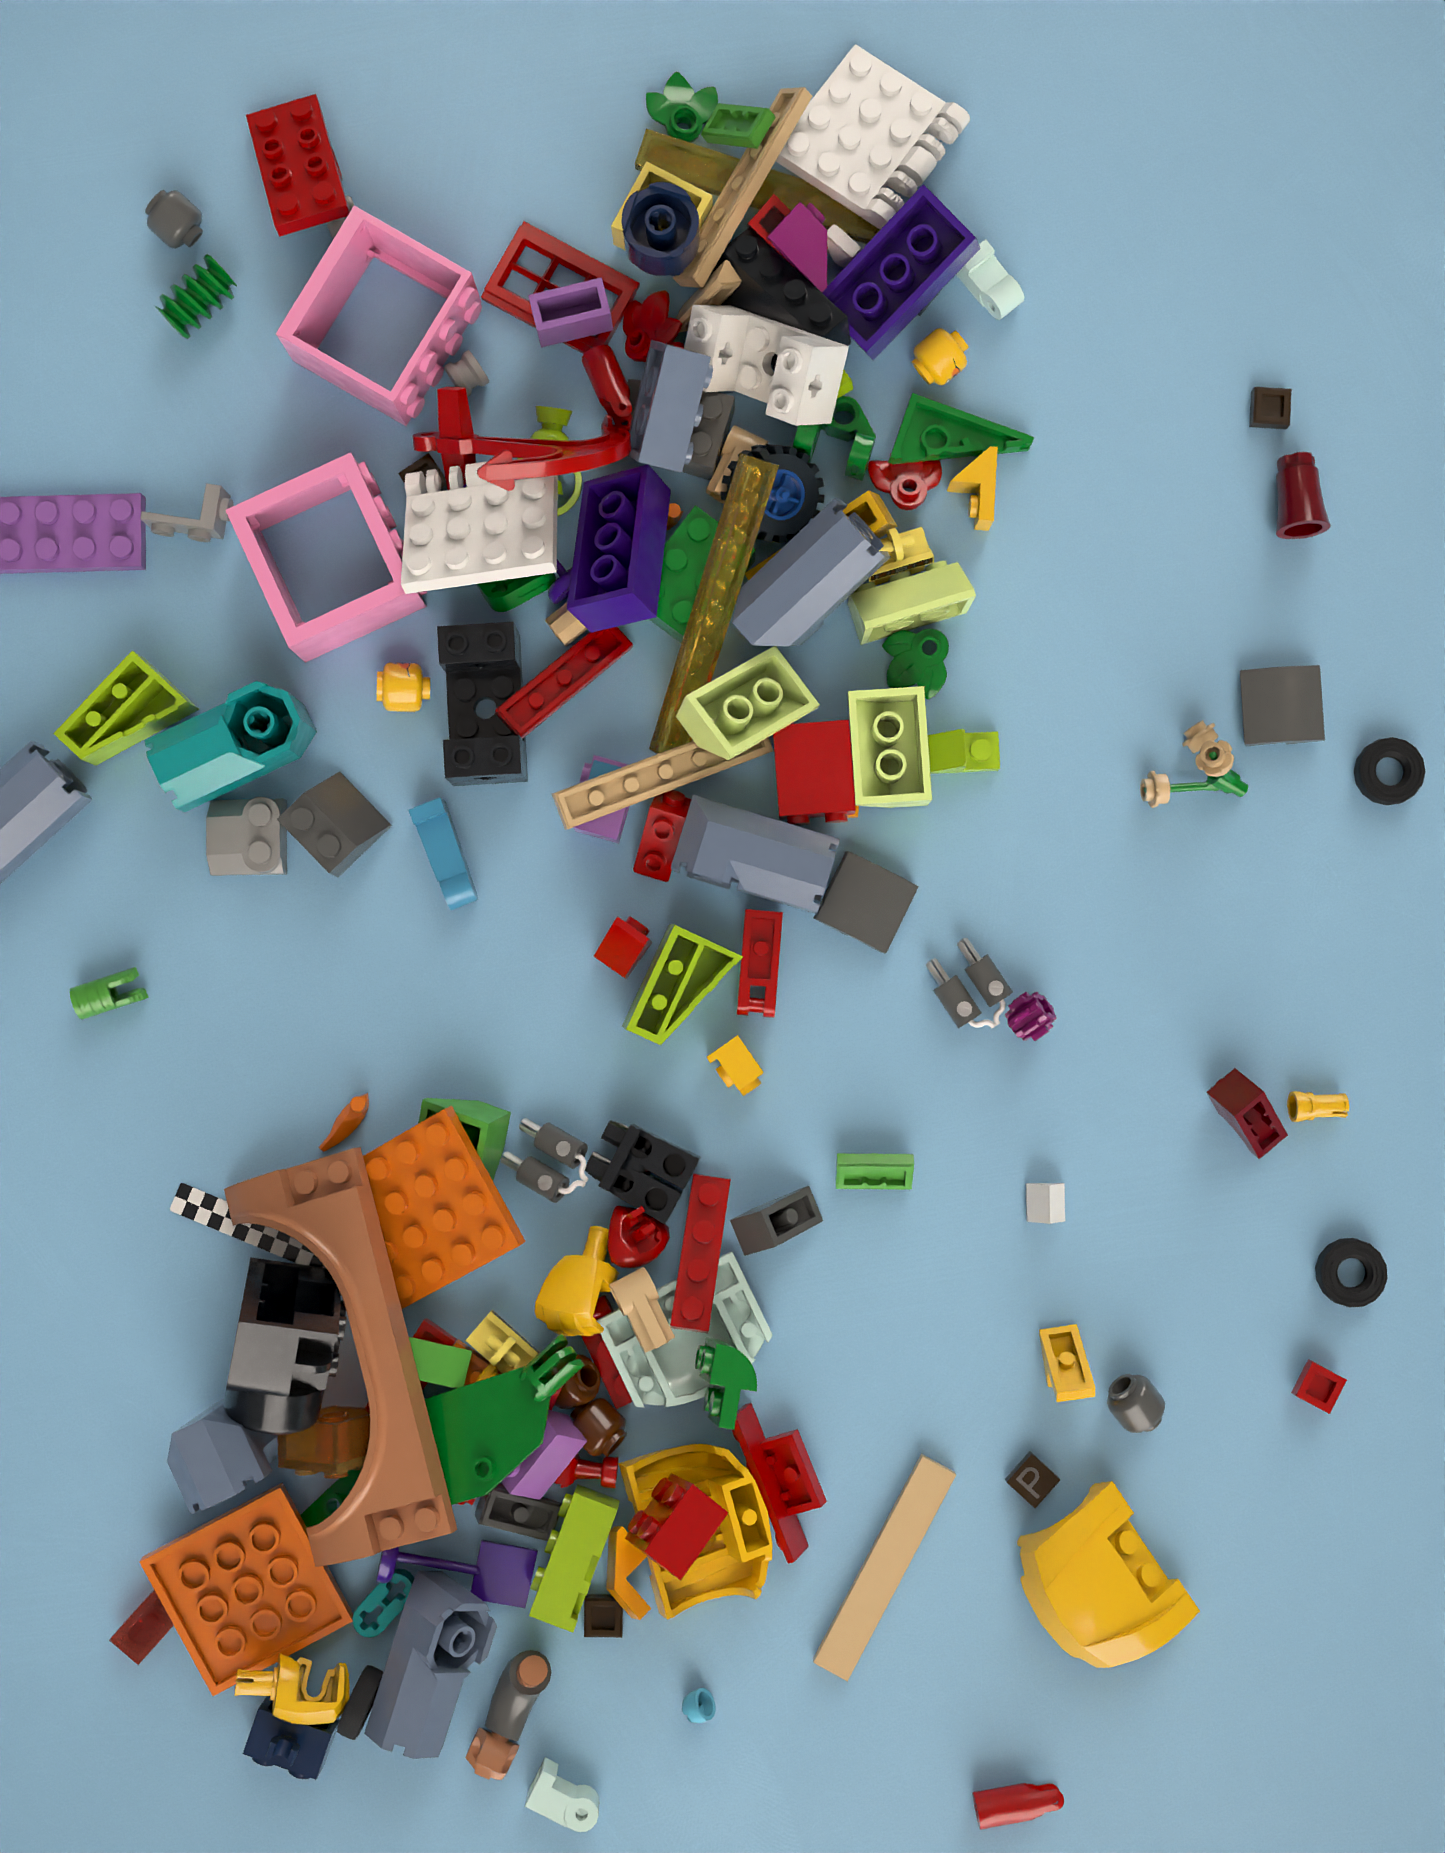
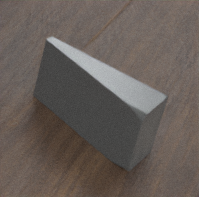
M500 1482L488 1495L480 1497L475 1517L478 1524L548 1541L552 1529L555 1530L559 1518L558 1512L562 1503L545 1497L539 1500L509 1494L503 1483Z

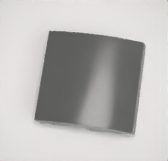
M1320 665L1240 670L1245 746L1286 743L1287 745L1325 741Z
M846 851L820 903L818 913L814 915L813 919L886 954L919 886L856 854Z

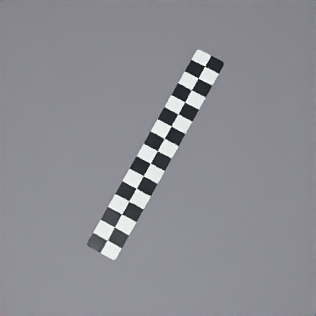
M180 1184L170 1211L296 1264L326 1268L318 1257L296 1239L281 1231L263 1225L245 1223L233 1226L227 1201L187 1184Z

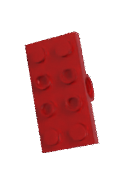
M316 94L246 115L271 215L279 237L349 215L350 210L342 185L341 171L330 142Z

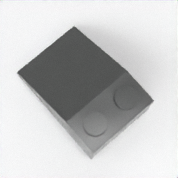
M628 379L627 383L630 388L629 400L632 405L631 415L633 417L641 380ZM702 391L700 403L703 404V414L698 427H693L690 442L694 444L693 454L688 465L684 464L682 472L711 480L720 462L721 451L733 419L735 397L719 392ZM624 421V422H622L621 424H622V425H627L628 422H627V421Z

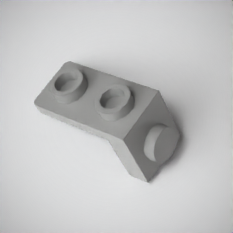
M206 483L200 520L144 511L141 512L140 519L151 528L152 533L173 537L174 532L188 534L187 537L195 541L210 542L211 538L224 539L226 521H230L225 510L234 505L233 500L230 499L231 496L222 486Z

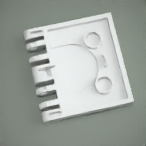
M855 44L809 102L776 162L881 230L905 204L901 196L895 194L894 191L901 193L902 196L912 197L918 190L917 187L923 184L936 167L937 161L941 160L946 153V149L939 140L946 144H953L958 134L970 122V116L958 104L954 102L946 103Z
M485 461L466 464V488H463V475L460 466L450 467V490L441 491V478L436 469L427 470L426 480L422 471L406 473L405 491L407 497L401 586L405 594L556 573L558 475L514 480V489L507 491L479 478L477 470L488 462Z

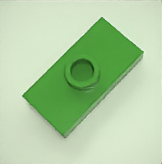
M718 103L703 128L701 136L707 143L758 149L776 117L769 108Z
M837 1153L836 1189L910 1190L912 1189L914 1155Z

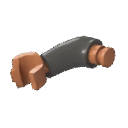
M534 1650L523 1651L511 1659L503 1670L492 1696L485 1722V1727L492 1732L479 1727L465 1757L475 1769V1774L488 1780L490 1778L502 1780L506 1776L520 1746L509 1741V1739L519 1741L536 1699L550 1682L551 1666L546 1656Z

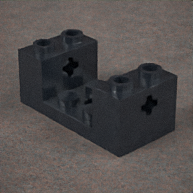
M514 622L437 626L439 665L446 673L449 740H443L445 779L453 786L528 782L526 736L523 739L520 735L515 736L496 714L488 719H482L476 714V707L480 701L485 699L495 702L496 708H498L523 687L520 634Z

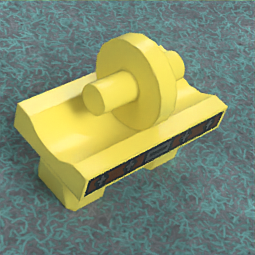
M919 527L902 533H898L896 528L888 529L887 537L880 539L884 546L879 551H887L891 558L871 575L868 580L869 582H874L875 585L888 582L892 575L910 571L912 575L924 571L925 565L934 563V555L929 548L923 528Z
M493 1310L489 1312L465 1340L493 1366L496 1365L501 1373L526 1366L540 1353Z

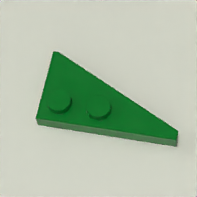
M912 393L888 463L901 464L979 456L990 446L998 447L997 454L1023 452L1030 449L1034 437Z

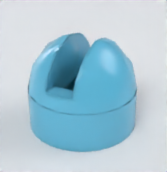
M699 1688L684 1697L682 1712L684 1715H687V1719L691 1723H703L711 1720L715 1715V1701L707 1689Z

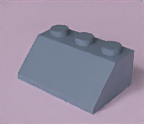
M651 340L629 430L631 435V452L628 456L640 463L682 473L684 464L688 465L693 454L694 444L690 442L693 427H698L703 414V404L700 403L703 388H708L712 379L713 366L709 365L710 356Z

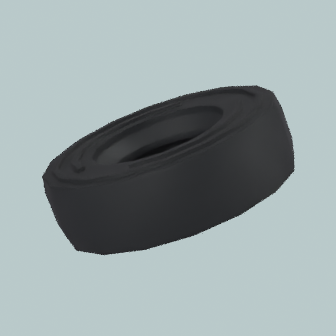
M1394 737L1378 739L1366 746L1357 757L1354 767L1355 783L1362 795L1372 802L1383 805L1400 804L1413 797L1422 786L1426 772L1424 759L1417 748L1406 740ZM1390 757L1396 759L1401 764L1403 775L1398 784L1389 786L1383 784L1378 779L1376 767L1381 759Z
M1355 1238L1338 1239L1328 1244L1319 1254L1315 1266L1316 1281L1323 1294L1334 1303L1349 1308L1363 1307L1374 1302L1384 1291L1388 1279L1387 1265L1381 1253L1370 1243ZM1348 1258L1358 1259L1365 1268L1363 1281L1355 1287L1344 1286L1338 1278V1267L1342 1261Z
M367 1665L362 1671L338 1723L337 1732L340 1735L355 1740L360 1734L373 1707L383 1675L382 1670Z

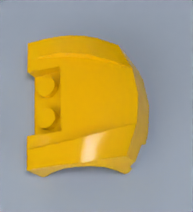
M690 1444L662 1449L618 1463L628 1501L632 1502L635 1514L647 1508L653 1499L651 1494L657 1483L664 1477L668 1478L671 1473L693 1483L728 1512V1515L681 1581L647 1557L652 1574L649 1575L659 1614L668 1620L680 1612L707 1600L731 1595H742L757 1599L761 1595V1588L766 1581L768 1563L772 1560L773 1549L768 1511L749 1470L739 1462L729 1449L709 1444Z
M1113 1481L1094 1483L1089 1488V1493L1083 1502L1073 1512L1046 1529L1020 1536L1017 1541V1545L1021 1547L1020 1557L1024 1576H1021L1020 1581L1039 1622L1064 1651L1072 1657L1080 1658L1096 1668L1115 1667L1154 1652L1174 1638L1200 1612L1180 1580L1167 1578L1128 1520L1134 1512Z

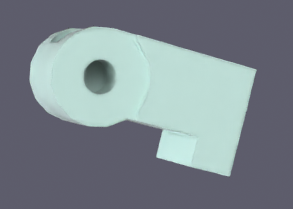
M985 239L979 244L981 249L956 275L982 307H985L995 319L1001 320L1020 305L1025 297L1018 282L1007 273L994 256L995 250Z
M545 1757L527 1792L525 1807L577 1832H586L592 1829L597 1823L600 1801L596 1790L588 1785L576 1786L557 1776L559 1764Z

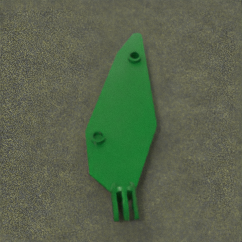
M560 1334L524 1367L425 1399L451 1505L488 1495L543 1444L551 1396L585 1365L581 1359H576L577 1353L573 1347H566L568 1340L564 1335ZM367 1452L301 1514L306 1527L319 1524L332 1515L338 1508L337 1501L339 1506L342 1504L359 1477Z

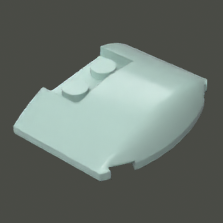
M733 1252L719 1257L708 1334L671 1328L675 1338L657 1349L645 1353L633 1332L627 1316H623L619 1308L597 1320L604 1328L603 1333L600 1334L635 1407L645 1408L643 1404L664 1405L665 1407L676 1406L705 1397L707 1387L713 1388V1385L699 1376L700 1369H695V1360L698 1346L705 1345L706 1337L719 1339L743 1353L752 1364L756 1360L754 1357L760 1350L764 1340L768 1343L773 1335ZM677 1279L656 1289L659 1295L657 1301L669 1326Z

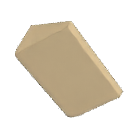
M725 260L708 278L704 287L699 288L681 307L676 319L682 322L679 332L688 331L693 305H721L741 284L742 280L728 260Z

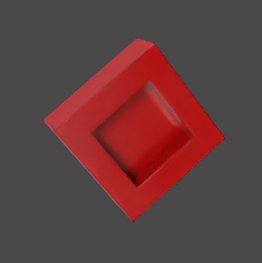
M1308 1359L1291 1393L1330 1414L1347 1380Z

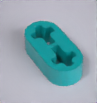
M400 1568L395 1569L391 1580L394 1584L399 1583L400 1580L406 1585L403 1589L405 1596L398 1593L389 1601L386 1596L390 1592L392 1584L390 1582H379L362 1600L355 1610L352 1619L353 1627L358 1634L368 1638L378 1636L403 1610L415 1579L409 1571ZM380 1605L383 1610L376 1619L379 1624L374 1621L369 1625L364 1622L366 1613L363 1610L371 1613Z

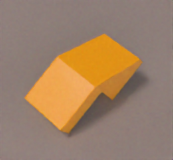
M614 1526L608 1536L606 1589L632 1619L641 1620L651 1607L626 1578L647 1556L625 1539L628 1532L623 1526Z

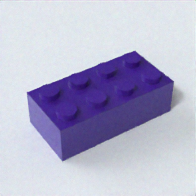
M923 184L836 276L822 294L847 315L850 337L874 360L981 248L977 238Z
M648 464L583 483L567 610L591 633L657 617L671 489Z

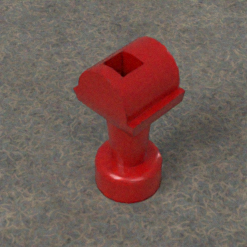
M577 1453L554 1483L561 1484V1488L573 1484L576 1479H601L600 1485L602 1487L615 1489L619 1457L607 1456L603 1458V1463L583 1460Z

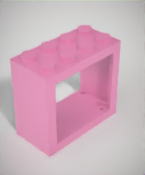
M354 205L277 330L276 335L294 362L407 426L411 418L415 419L421 413L425 404L424 396L430 386L435 387L441 380L444 372V363L449 355L454 356L459 350L463 341L462 334L468 324L472 325L478 319L482 305L470 271ZM374 257L447 299L391 391L318 350L319 345Z
M351 452L225 510L288 648L305 663L427 607L422 598V595L428 593L427 591L405 594L401 586L404 541L400 538L396 529L391 531L397 525L390 510L379 495L381 491L373 474L370 473L365 461L358 464ZM352 490L393 580L380 589L305 623L300 617L261 531Z

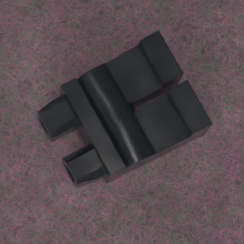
M610 1120L601 1139L618 1147L612 1160L594 1151L586 1164L585 1171L600 1181L598 1186L611 1192L636 1208L643 1206L644 1213L666 1224L683 1191L650 1175L651 1172L684 1189L701 1157L635 1124L627 1126L626 1124Z

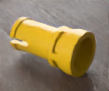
M1291 1091L1287 1100L1288 1115L1292 1122L1314 1120L1315 1117L1346 1118L1348 1116L1347 1112H1349V1100L1345 1093L1314 1095L1312 1092Z

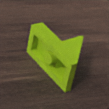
M957 729L928 735L930 774L998 771L1000 769L998 731L965 733V729Z

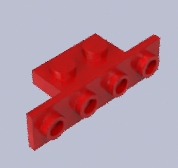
M752 1403L745 1404L737 1411L735 1428L732 1430L734 1438L740 1443L746 1458V1467L754 1478L767 1508L768 1516L775 1531L776 1543L779 1549L783 1551L787 1563H793L809 1547L796 1514L820 1508L827 1500L798 1429L765 1438Z

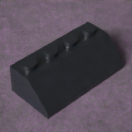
M750 227L747 228L727 245L711 275L725 260H728L742 282L721 305H730L847 346L851 344L847 315ZM774 354L771 360V368L774 371L778 357L777 354Z

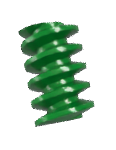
M208 254L203 258L208 268L207 270L195 264L192 269L197 279L195 280L184 274L181 278L186 289L173 284L170 288L174 299L162 294L159 298L163 309L155 306L171 326L186 339L191 337L186 325L190 324L200 329L202 326L197 315L200 314L211 319L212 314L208 305L211 304L221 310L223 305L219 296L222 294L232 300L234 295L230 286L233 284L237 287L225 270Z

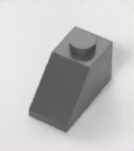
M809 1186L757 1206L730 1220L744 1256L774 1248L823 1221Z

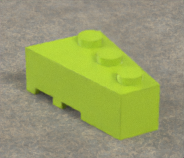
M132 650L53 734L81 760L97 766L200 709L151 663Z
M669 924L622 1027L658 1045H662L691 1014L698 1003L719 984L718 982L743 956L675 924Z
M577 1484L573 1495L565 1494L558 1512V1516L563 1517L564 1521L559 1532L552 1529L544 1550L545 1553L550 1554L546 1568L538 1566L530 1589L537 1591L529 1613L530 1617L569 1632H574L580 1609L590 1588L592 1577L602 1555L620 1500Z

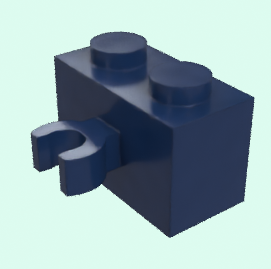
M267 1696L258 1708L243 1754L252 1757V1760L259 1765H275L287 1769L293 1777L298 1779L312 1778L316 1780L325 1765L340 1720H336L334 1723L318 1725L289 1723L272 1715L273 1700H270V1696Z

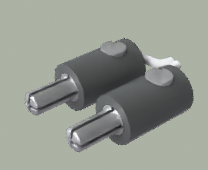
M963 938L962 941L960 940L957 943V946L970 964V966L964 969L989 1007L998 1002L1000 1003L999 1009L993 1015V1021L984 1019L975 1022L973 1020L982 1012L958 976L955 975L949 978L936 958L931 959L926 964L927 969L939 985L933 991L958 1028L969 1023L973 1027L988 1025L992 1029L1000 1024L999 1016L1006 1007L1004 998L1013 993V991L989 955L987 954L981 958L969 939Z
M527 1118L522 1119L521 1122L523 1124H519V1129L535 1138L534 1146L571 1169H575L580 1165L579 1176L582 1180H576L569 1186L570 1181L568 1177L534 1157L529 1156L522 1160L507 1151L503 1154L504 1157L501 1158V1163L517 1172L516 1180L553 1203H557L564 1194L571 1193L577 1186L584 1187L588 1181V1177L584 1173L586 1168L585 1155L588 1149L587 1144L551 1123H546L541 1127Z

